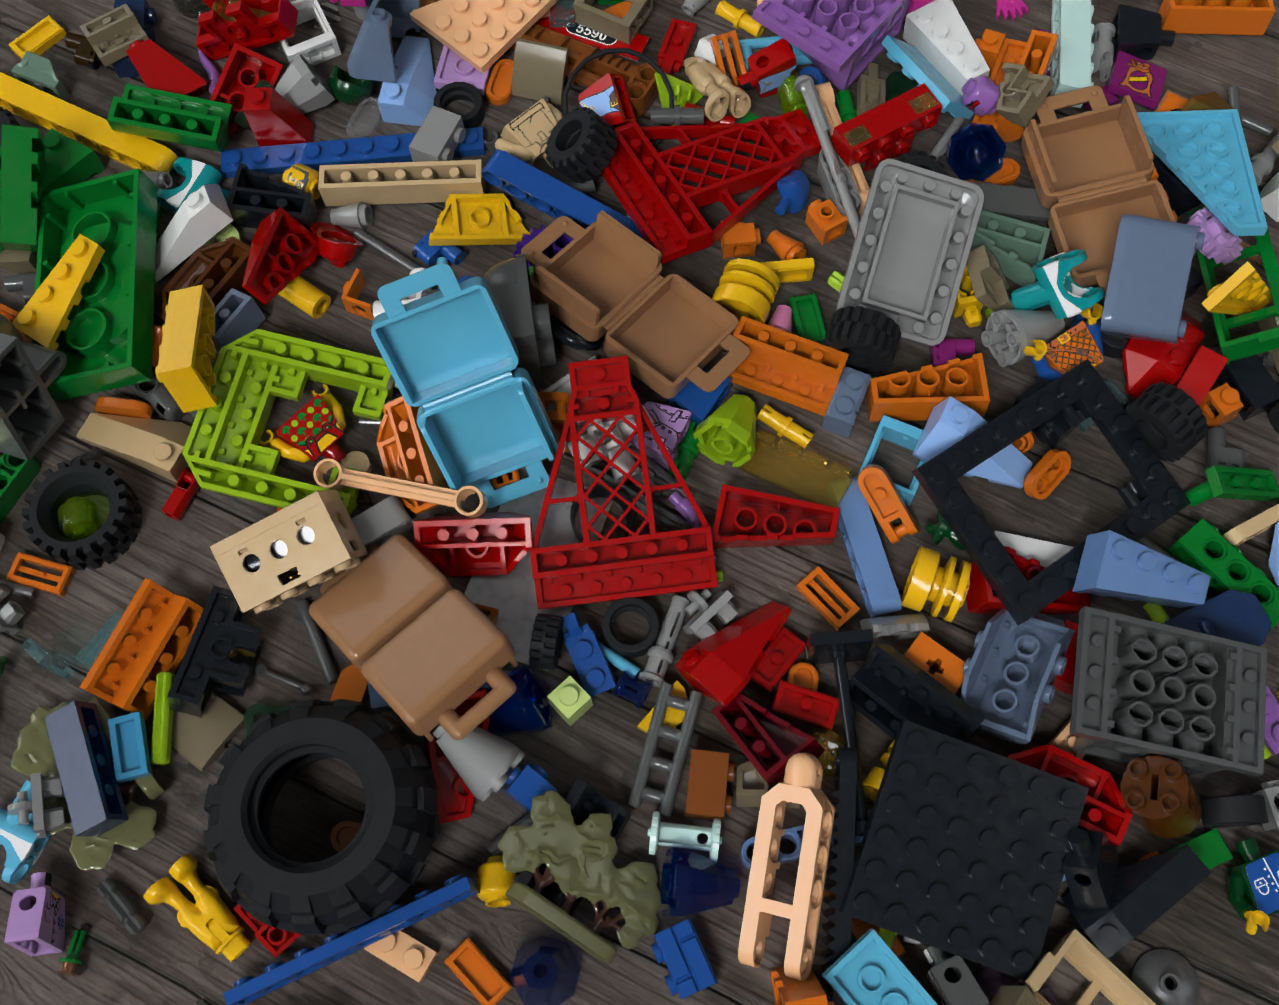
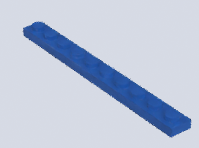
M483 127L465 128V139L456 147L453 158L485 155ZM416 133L229 149L221 152V174L223 178H235L239 162L247 165L250 170L267 175L284 173L286 169L297 163L319 170V165L413 162L409 145Z

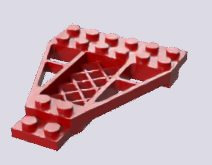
M801 109L779 116L761 117L738 124L640 127L634 121L614 128L617 133V147L614 149L615 153L610 159V163L602 170L601 174L646 242L661 252L660 263L664 264L712 246L777 188V182L781 178L789 175L793 170H798L804 158L820 153L822 147L814 126ZM689 138H700V139L691 141ZM678 139L681 145L658 153L649 140ZM752 140L755 144L748 143L747 141ZM732 148L733 150L732 152L724 151V149ZM739 150L751 153V156L747 157L736 153ZM756 155L765 157L768 162L754 158ZM704 156H708V157H709V160L707 161V160H703V159H700V158H701V157H704ZM714 158L727 161V166L713 162ZM732 163L746 166V169L741 170L733 168L731 166ZM681 164L686 165L684 169L675 167ZM690 167L702 169L704 172L701 174L690 171ZM710 171L717 174H721L723 176L721 179H719L716 177L708 176V173ZM689 180L699 184L698 187L686 185L684 182ZM764 185L741 206H738L731 197ZM720 201L726 206L731 215L712 230L697 208Z
M628 355L568 363L572 393L533 538V547L530 549L538 610L718 587L711 526L704 517L631 385ZM636 418V426L627 419ZM614 421L607 431L597 424ZM620 421L634 430L624 444L610 434ZM591 424L604 434L594 447L581 438ZM577 425H584L578 432ZM648 431L651 433L678 483L653 486L650 483L644 432ZM636 434H638L640 456L627 447ZM607 437L620 446V449L611 460L597 451ZM571 441L578 493L573 497L552 499L567 442ZM579 442L591 450L582 463ZM624 450L637 459L628 473L614 464ZM594 454L608 463L598 477L585 468V465ZM640 463L644 486L631 477ZM611 466L625 476L615 490L601 481ZM583 472L595 480L586 492ZM627 480H630L641 489L632 503L618 494ZM598 483L611 492V495L601 507L588 498ZM682 489L702 526L659 533L655 527L652 495L655 492ZM644 493L648 516L635 507V504ZM615 496L628 506L618 520L605 511V508ZM586 501L598 509L590 522L588 520ZM579 503L583 541L581 543L540 548L539 544L550 505ZM631 509L645 519L635 533L621 523ZM601 513L615 522L605 537L591 527ZM649 522L650 534L639 535ZM618 526L631 535L609 539ZM590 531L602 540L591 541Z

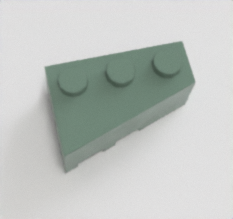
M981 210L970 251L985 245L997 258L1003 275L1024 287L1036 281L1032 267L1043 260L1051 229Z

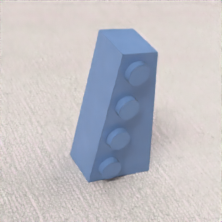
M1108 530L1087 535L1073 592L1091 593L1096 596H1111L1129 601L1137 600L1149 604L1184 608L1205 604L1211 576Z

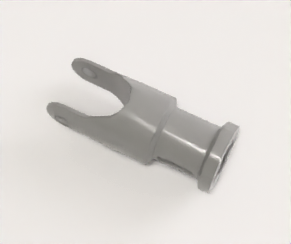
M1104 22L1096 24L1092 34L1094 50L1091 62H1094L1095 66L1093 73L1099 70L1101 82H1106L1110 77L1114 56L1112 38L1116 31V27L1113 24Z

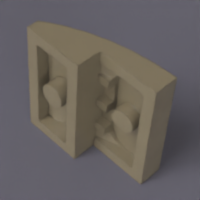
M126 3L79 26L104 67L128 56L126 50L130 49L129 46L133 42L149 39Z
M518 38L513 63L512 95L538 101L542 97L547 96L549 103L561 105L563 103L565 76L568 72L569 48Z
M212 692L202 718L173 711L171 749L203 772L225 751L224 745L246 724V717Z

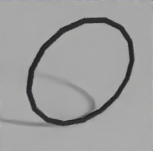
M607 48L586 57L570 74L563 92V117L568 113L567 96L574 77L589 61L605 54L628 53L647 61L661 75L669 93V108H674V92L665 72L649 56L629 48ZM663 139L656 140L652 144L654 148H656L662 142Z

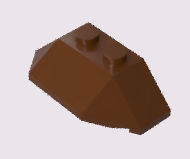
M232 236L226 238V241L216 242L197 249L162 289V320L165 322V306L168 304L170 291L203 284L215 307L232 288L242 292L244 290L242 284L251 247Z

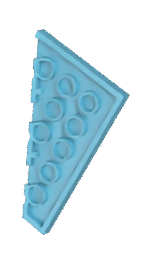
M1238 109L1137 112L1151 150L1234 236L1265 235L1268 226Z

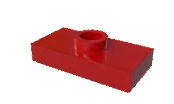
M783 626L777 637L764 649L766 655L761 662L755 661L750 669L751 679L768 693H771L803 653L807 644Z
M781 680L771 712L831 731L839 708V699Z

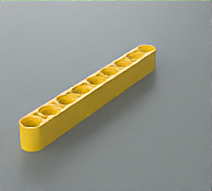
M0 72V107L4 110L7 109L12 114L47 130L52 128L84 146L133 169L139 168L143 171L168 173L173 169V164L178 156L166 146L146 137L115 132L111 129L106 119Z

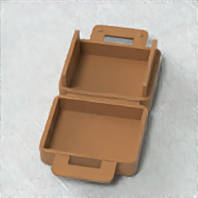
M1093 85L1046 97L1037 110L1040 123L1037 124L1035 118L1029 120L1028 127L1023 132L1021 148L1040 203L1043 207L1050 209L1048 226L1051 229L1050 232L1058 254L1076 249H1084L1088 256L1083 263L1072 268L1071 277L1073 281L1082 287L1098 284L1099 287L1103 288L1105 298L1122 215H1138L1176 222L1162 184L1155 180L1150 181L1154 170L1153 153L1131 96L1126 95L1123 97L1122 103L1109 106L1103 89ZM1087 102L1090 103L1092 108L1091 111L1057 119L1054 112L1055 110Z
M600 211L597 214V220L586 229L569 217L560 216L521 249V254L526 253L527 261L535 266L534 274L531 276L529 283L531 299L537 304L548 303L550 314L587 341H597L606 333L603 346L604 353L610 358L628 355L630 373L664 398H674L690 381L705 392L715 391L750 354L748 346L732 336L738 326V319L734 314L679 275L670 274L663 278L661 276V252L604 211ZM564 233L573 239L551 259L542 253ZM723 348L728 351L708 373L702 370Z
M400 534L394 535L381 546L371 544L366 547L368 554L360 558L361 564L350 570L335 573L336 577L321 585L320 592L322 595L311 603L309 614L350 662L362 672L366 680L414 734L418 736L424 735L431 742L435 738L431 735L430 731L440 724L454 740H461L515 693L516 683L501 669L507 663L513 668L518 665L514 658L515 649L507 636L460 590L454 589L446 576L405 536ZM487 682L493 689L460 717L454 710Z

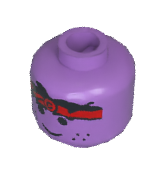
M985 75L978 76L975 79L970 78L962 87V92H964L962 103L977 116L991 115L996 111L997 100L1001 96L1000 86Z

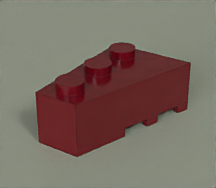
M740 693L726 707L718 704L711 710L762 778L772 788L778 783H783L787 762L794 754L809 753L818 758L825 752L824 748L815 738L803 733L787 721L778 718Z

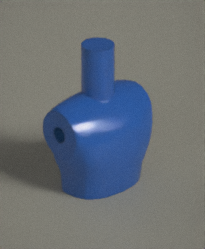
M793 170L789 175H786L777 182L781 200L776 206L775 212L778 215H784L786 211L794 214L801 211L806 205L811 186L807 176L802 171Z

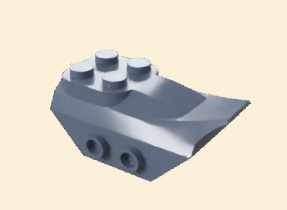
M1001 609L987 622L984 631L978 632L974 644L976 649L974 655L966 660L963 667L964 680L960 697L961 700L985 717L978 731L1014 744H1026L1031 741L1045 704H1051L1054 698L1056 686L1053 684L1057 675L1062 676L1066 668L1067 658L1065 654L1075 630L1066 628L1064 620L1037 613L1026 622L1017 625L1007 609Z

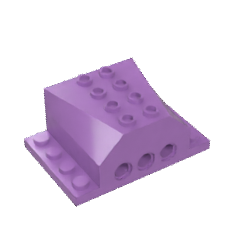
M764 0L753 10L752 19L796 46L842 91L847 90L860 74L866 70L868 62L872 63L885 50L881 43L887 35L894 38L899 35L911 0Z

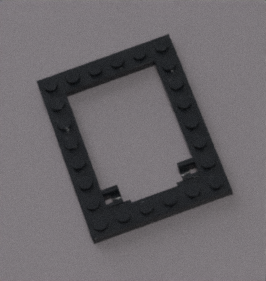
M1088 359L912 471L1017 625L1026 622L1074 587L1086 539L1027 580L957 480L959 477L1061 412L1071 428L1091 417L1135 478V480L1118 491V494L1129 509L1095 533L1111 530L1137 542L1191 503L1141 432L1127 417L1123 407Z

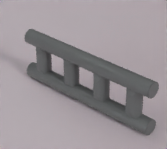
M661 682L628 805L640 808L642 799L660 803V814L671 816L703 693L691 690L689 699L671 695L673 685ZM667 706L685 711L681 730L663 725ZM659 737L677 742L673 760L654 755ZM651 768L669 773L664 791L646 786Z

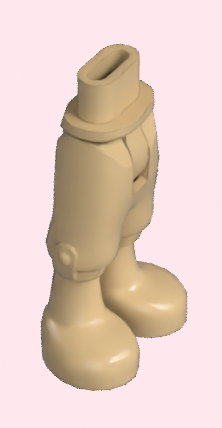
M698 56L684 60L685 73L692 85L701 95L709 97L704 111L710 121L717 122L725 116L727 109L735 118H741L748 113L751 107L749 95L740 87L734 86L731 79L713 63Z

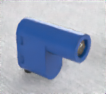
M434 229L430 230L413 248L412 256L414 258L418 257L428 266H433L437 263V258L443 256L454 265H459L465 258V252L458 246H429V235Z

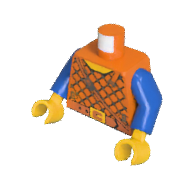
M1094 304L1092 306V313L1090 308L1081 311V316L1087 318L1088 321L1084 323L1082 320L1046 344L1043 340L1033 339L1035 349L1031 346L1025 347L1024 353L1027 356H1032V362L1039 378L1051 383L1087 359L1095 369L1104 361L1099 321L1103 313L1102 305Z

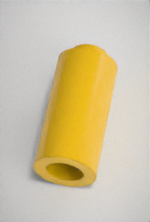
M300 276L293 279L278 293L279 296L314 319L321 318L331 304V297Z

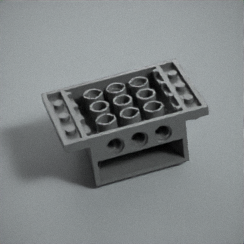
M1084 606L1080 609L1070 722V734L1077 736L1072 751L1126 764L1136 758L1141 759L1142 757L1158 755L1179 763L1188 778L1225 769L1252 776L1264 775L1267 648Z

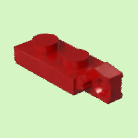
M672 18L658 53L657 65L666 74L673 76V72L679 73L682 69L684 60L695 37L697 24Z

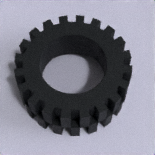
M81 458L73 459V466H69L63 461L57 464L59 470L55 473L51 469H47L42 473L46 479L42 483L36 479L31 485L36 490L34 495L26 493L24 501L30 507L22 508L21 516L28 520L22 524L24 530L30 534L28 538L31 542L55 561L67 566L72 565L77 570H85L86 564L92 569L101 568V560L111 564L116 561L113 554L117 551L124 555L129 550L124 545L126 541L135 542L138 536L132 531L133 528H141L142 520L136 515L142 513V507L137 502L139 498L131 487L108 465L103 463L101 466L96 460L88 459L87 464ZM90 495H101L108 498L110 505L109 516L102 527L94 534L84 539L73 540L65 538L60 533V519H64L67 510L77 500Z

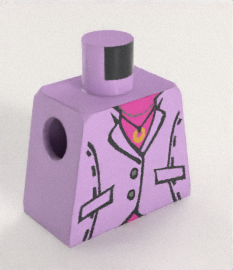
M648 401L644 407L648 411L655 429L671 458L674 459L678 444L682 443L688 431L692 412ZM644 433L646 456L664 468L669 469V465L651 433ZM638 435L631 441L632 445L639 449Z

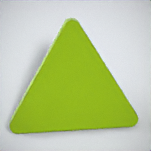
M656 72L655 79L662 108H669V93L661 75ZM666 74L674 92V108L675 105H680V108H684L686 102L695 105L703 97L693 85Z

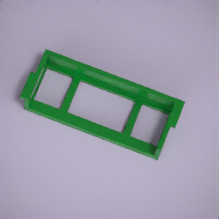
M1199 209L1187 212L1188 218H1190ZM1268 228L1265 235L1255 236L1256 245L1243 248L1240 252L1241 255L1232 262L1258 254L1261 255L1274 306L1226 319L1223 313L1212 312L1223 356L1229 359L1226 365L1230 361L1279 348V327L1231 340L1229 332L1231 328L1273 316H1278L1279 319V266ZM1196 250L1208 293L1217 285L1213 268L1224 264L1222 262L1216 264L1214 258L1208 259L1199 250Z

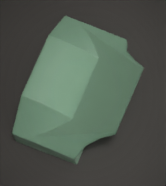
M26 51L21 62L16 64L11 70L17 80L66 102L71 97L65 83L58 78L48 58Z

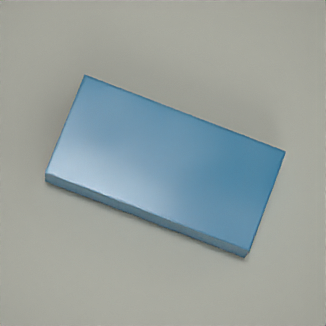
M139 711L108 719L116 781L123 783L152 775L144 714Z

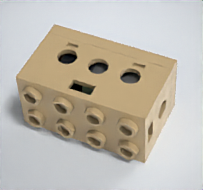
M337 490L316 491L210 546L242 613L254 610L255 614L265 610L269 611L283 604L284 600L297 597L309 591V587L331 580L336 577L334 571L337 574L361 564L360 558L368 554ZM293 574V576L289 577L290 579L286 580L285 577Z

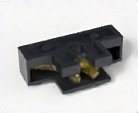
M213 585L167 698L171 710L202 718L213 690L244 697L264 645V641L261 640L263 629L240 623L243 613L231 590Z

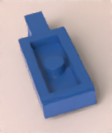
M577 612L564 616L563 620L568 630L567 633L563 634L566 641L565 645L584 690L592 698L617 687V682L595 631L591 629L589 623L582 625Z

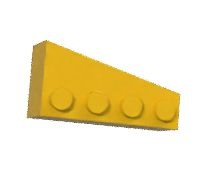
M203 284L170 291L168 304L165 306L166 318L165 324L162 325L163 337L162 343L159 345L160 355L158 366L155 368L156 377L160 383L165 385L183 413L217 406V396L211 392V385H216V373L212 372L210 361L216 359V349L211 338L215 336V304Z

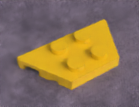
M504 193L450 194L445 203L444 210L441 211L433 232L429 235V246L516 245L517 242L522 241L523 234L530 235V232L521 223L522 218L511 207L510 201Z

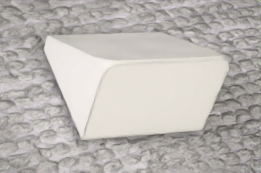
M711 34L699 40L694 56L706 59L717 66L709 39L717 35ZM718 41L723 59L725 57L722 41Z

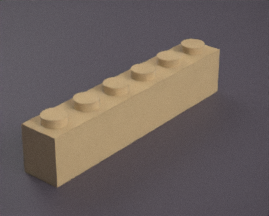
M481 159L319 165L318 189L325 206H346L357 202L369 205L446 202L450 194H485V179L481 174L483 170Z

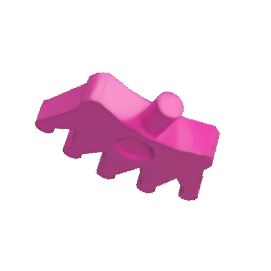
M997 0L995 18L998 19L1001 13L1003 20L1006 21L1009 15L1011 20L1014 21L1016 14L1019 18H1022V11L1028 14L1029 8L1022 0Z

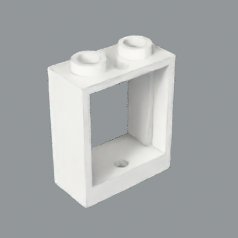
M296 0L290 2L298 10L296 25L316 18L324 34L289 47L286 39L280 40L279 43L289 63L299 53L312 66L342 55L337 39L318 1Z

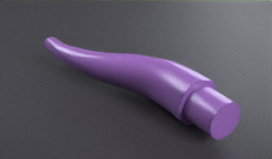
M198 48L200 61L208 74L209 93L212 94L220 73L216 66Z
M675 491L668 500L687 522L692 525V528L701 527L702 525L686 497L683 498Z

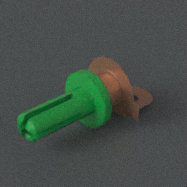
M75 930L66 958L59 959L63 966L61 971H57V973L80 977V975L74 973L77 966L83 965V962L79 961L78 958L87 933L86 931Z

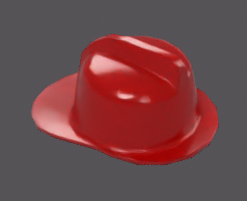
M315 222L310 225L311 231L318 237L319 255L329 259V262L338 268H343L346 262L352 261L358 246L363 245L362 242L358 241L349 231L342 227L324 222Z

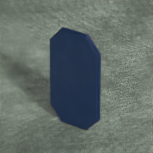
M1231 589L1205 601L1204 605L1195 606L1164 621L1165 623H1161L1255 646L1264 645L1272 624L1256 595Z

